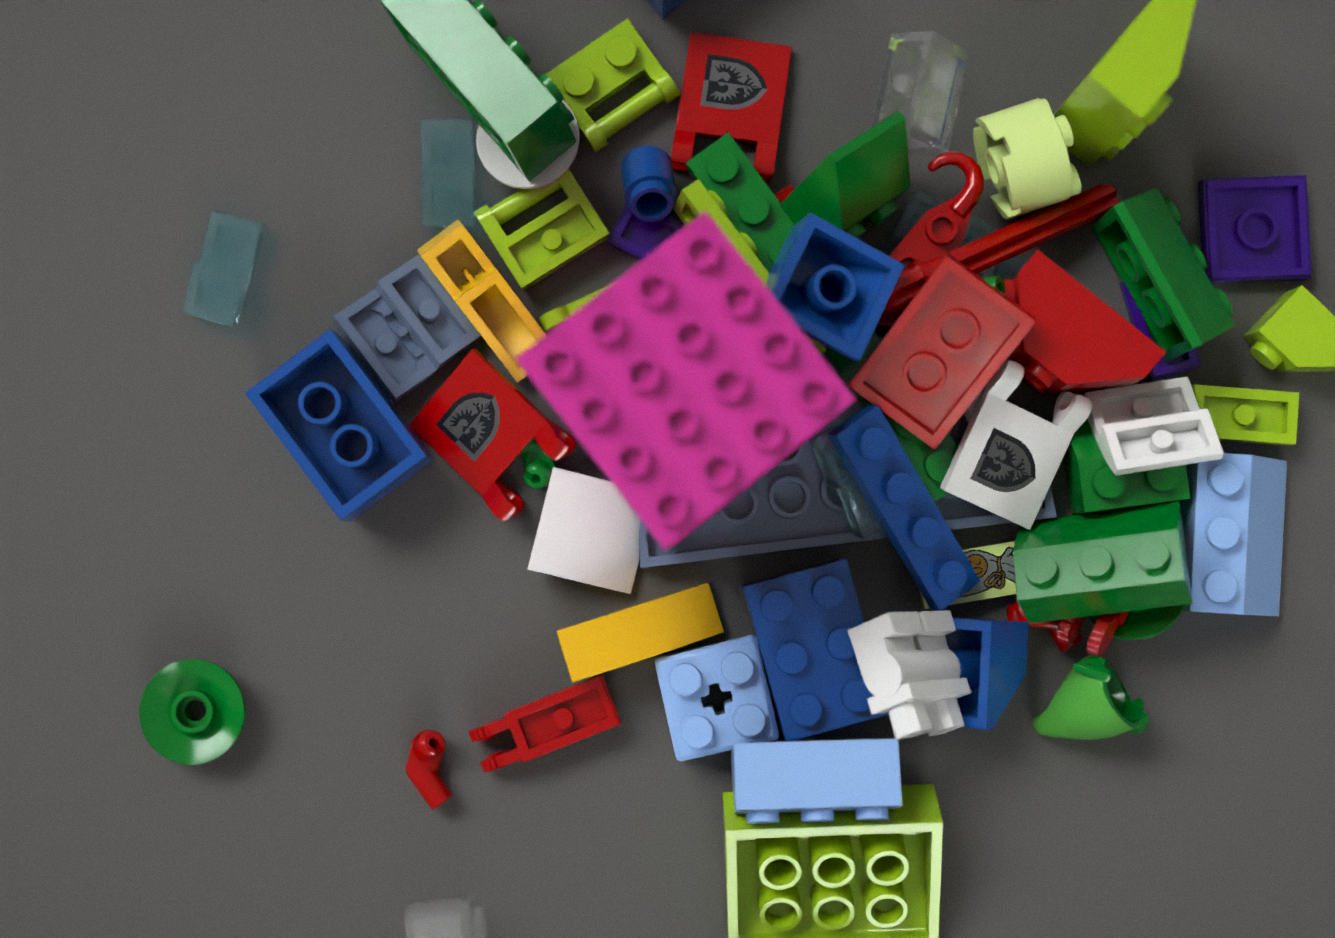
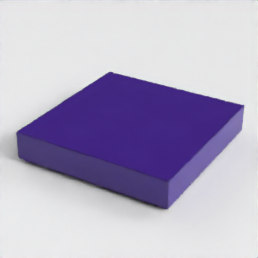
M1306 175L1202 179L1198 182L1201 252L1207 263L1205 273L1211 284L1306 281L1312 278Z

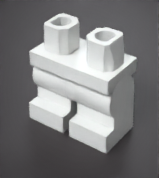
M950 610L922 611L919 613L917 611L887 612L847 630L864 683L868 691L874 695L867 699L871 715L888 713L896 740L908 739L928 732L929 736L941 735L965 726L957 698L970 694L971 690L967 678H960V663L956 655L948 648L945 635L956 631Z

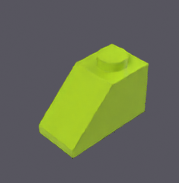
M1303 285L1283 293L1242 336L1252 346L1250 348L1252 356L1270 370L1276 368L1279 372L1335 371V316Z

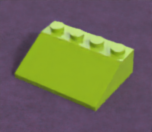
M1151 0L1054 114V117L1064 115L1067 118L1074 140L1073 145L1067 147V150L1088 168L1102 156L1107 161H1111L1147 125H1151L1173 100L1166 93V90L1179 76L1196 0Z
M934 784L901 785L902 806L897 809L888 810L889 819L856 820L855 811H834V821L801 822V812L779 813V822L749 824L746 823V814H734L733 792H723L728 938H939L943 820Z

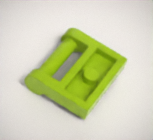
M628 18L546 74L563 94L564 101L575 115L580 134L594 153L608 145L606 139L662 101L668 104L680 95L670 75L659 64ZM642 75H646L651 83L649 86L598 121L594 122L590 118L588 112Z
M569 168L562 176L550 184L533 189H520L491 208L486 204L474 212L522 291L610 237V233ZM557 190H563L568 199L506 236L501 228L502 224Z

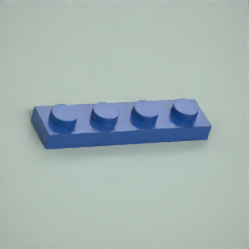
M868 404L827 434L930 609L942 611L980 582L878 405Z

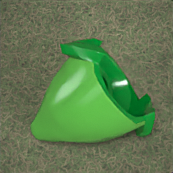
M1089 655L1073 664L1072 670L1060 684L1049 706L1037 717L1033 718L1032 724L1035 731L1041 736L1077 740H1102L1119 736L1128 731L1133 735L1144 733L1148 724V713L1144 712V703L1140 697L1132 702L1121 679L1105 657Z

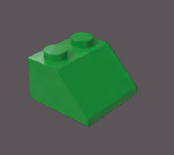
M898 110L831 152L780 204L794 225L809 213H812L858 239L866 232V229L863 227L865 223L870 221L874 227H877L900 209L895 200L911 187L905 117Z
M1088 419L1074 433L1063 457L1071 514L1191 499L1186 465L1115 476L1101 453Z

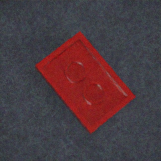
M947 253L851 379L848 386L873 405H878L881 411L935 450L1036 322V317Z

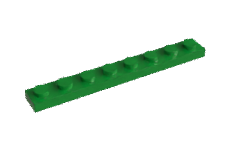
M728 132L687 161L686 168L695 180L699 179L707 191L712 190L719 195L726 206L728 219L739 233L744 232L752 239L759 252L758 259L766 270L770 272L794 223ZM873 332L858 362L823 345L826 348L823 356L862 409L868 404H873L850 388L848 384L881 341L875 332ZM882 411L934 502H937L948 494V492L939 488L957 451L958 445L948 433L934 450Z

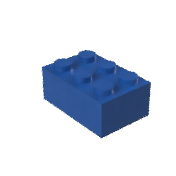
M331 328L245 392L246 396L341 521H354L435 459L345 339Z
M847 558L836 559L741 586L754 634L758 640L782 736L786 742L888 715V713L871 715L867 699L874 695L868 691L864 683L847 631L865 623Z

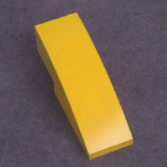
M457 219L417 249V252L518 383L527 374L515 359L546 334L464 225Z
M709 582L571 625L556 632L571 681L576 682L723 633L724 630Z

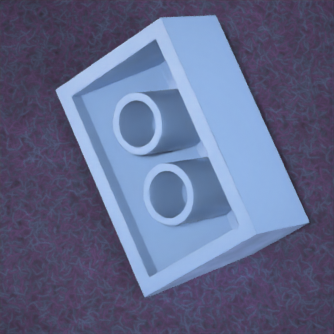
M1224 453L1222 459L1186 464L1191 499L1178 501L1181 505L1193 604H1186L1184 611L1279 617L1287 461L1256 455Z
M896 739L733 743L731 772L734 814H746V823L779 822V813L801 812V822L834 821V811H855L856 820L889 819L888 810L897 809L902 806L899 744Z

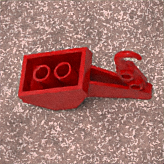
M946 152L938 155L928 164V169L931 172H935L946 165L957 166L964 172L966 182L957 196L926 211L889 255V257L905 265L902 273L907 271L910 263L914 261L925 263L957 249L962 243L972 210L979 202L984 191V175L980 165L971 156L962 152ZM1038 249L1014 279L1004 280L1005 295L1036 317L1034 325L1008 358H1012V361L1024 368V375L1021 381L1039 394H1042L1045 389L1052 395H1060L1064 391L1082 393L1131 386L1145 378L1166 353L1165 350ZM907 306L894 312L883 311L876 327L889 330Z

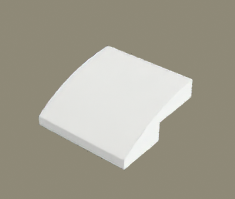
M1188 376L1085 392L1084 396L1089 398L1093 404L1087 418L1104 459L1115 476L1222 459L1224 455L1208 408H1199Z
M553 467L528 570L631 594L640 559V518L611 481Z

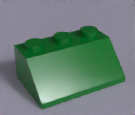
M1154 188L1113 206L1090 228L1118 278L1127 286L1145 319L1147 329L1154 342L1166 351L1163 358L1168 362L1234 327L1235 324L1230 317L1233 314V309L1229 299L1221 289H1214L1205 273L1207 263L1203 253L1195 243H1188L1179 227L1181 216L1177 207L1170 198H1163L1158 188Z
M1179 501L1037 520L1033 522L1030 530L1019 525L1013 549L1017 602L1029 623L1193 604Z

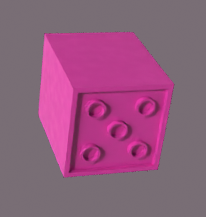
M706 210L515 359L666 551L672 549L826 428L856 400Z

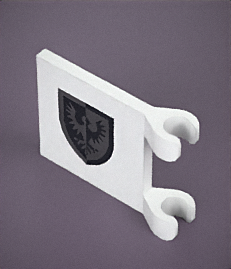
M1005 360L984 387L982 396L939 489L1030 530L1071 439L1088 418L1093 404L1089 398L1081 394L1064 391L1060 393L1056 400L1052 423L1006 401L1020 384L1024 375V368L1012 360Z

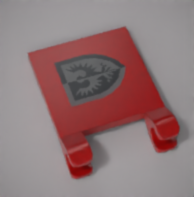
M690 32L671 153L674 170L688 171L686 162L693 158L696 136L719 139L729 132L736 142L757 145L753 167L766 184L772 181L792 46Z
M472 349L409 424L424 441L483 497L492 513L503 521L517 516L524 508L525 501L517 492L500 482L499 479L535 438L541 449L552 460L556 461L562 457L569 456L577 446L576 440L567 431L549 420L477 349Z

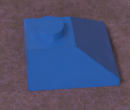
M809 213L791 228L769 272L766 287L803 334L858 362L865 351L905 265L818 216Z
M952 617L956 631L945 635L948 648L956 655L960 663V678H967L971 690L970 694L957 698L965 725L963 727L992 730L1026 675L1028 622Z

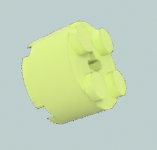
M1036 98L975 120L979 125L973 128V141L977 161L984 175V181L991 179L993 185L999 191V193L991 195L990 198L1004 219H1010L1067 200L1071 196L1081 193L1082 188L1079 174L1075 166L1070 163L1067 147L1072 146L1074 141L1070 124L1064 115L1054 117L1046 99Z

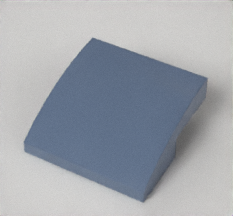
M419 254L377 281L375 289L334 315L332 321L394 404L451 363L481 338L480 333Z

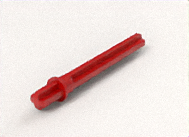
M1111 184L1097 185L948 253L976 274L1102 217L1113 206L1120 203L1116 196L1117 190ZM946 254L925 263L921 261L910 263L907 271L901 273L884 311L894 312L907 306Z

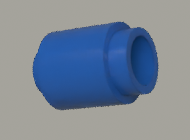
M640 146L631 150L625 155L621 163V176L626 206L642 221L655 222L662 220L669 215L677 200L671 158L663 149L656 146Z

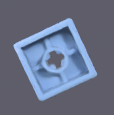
M749 635L656 657V672L675 757L678 761L732 750L733 743H761L778 739L777 723L758 640L755 636ZM719 684L721 691H731V699L724 701V710L714 712L712 705L702 704L701 697L709 695V685Z

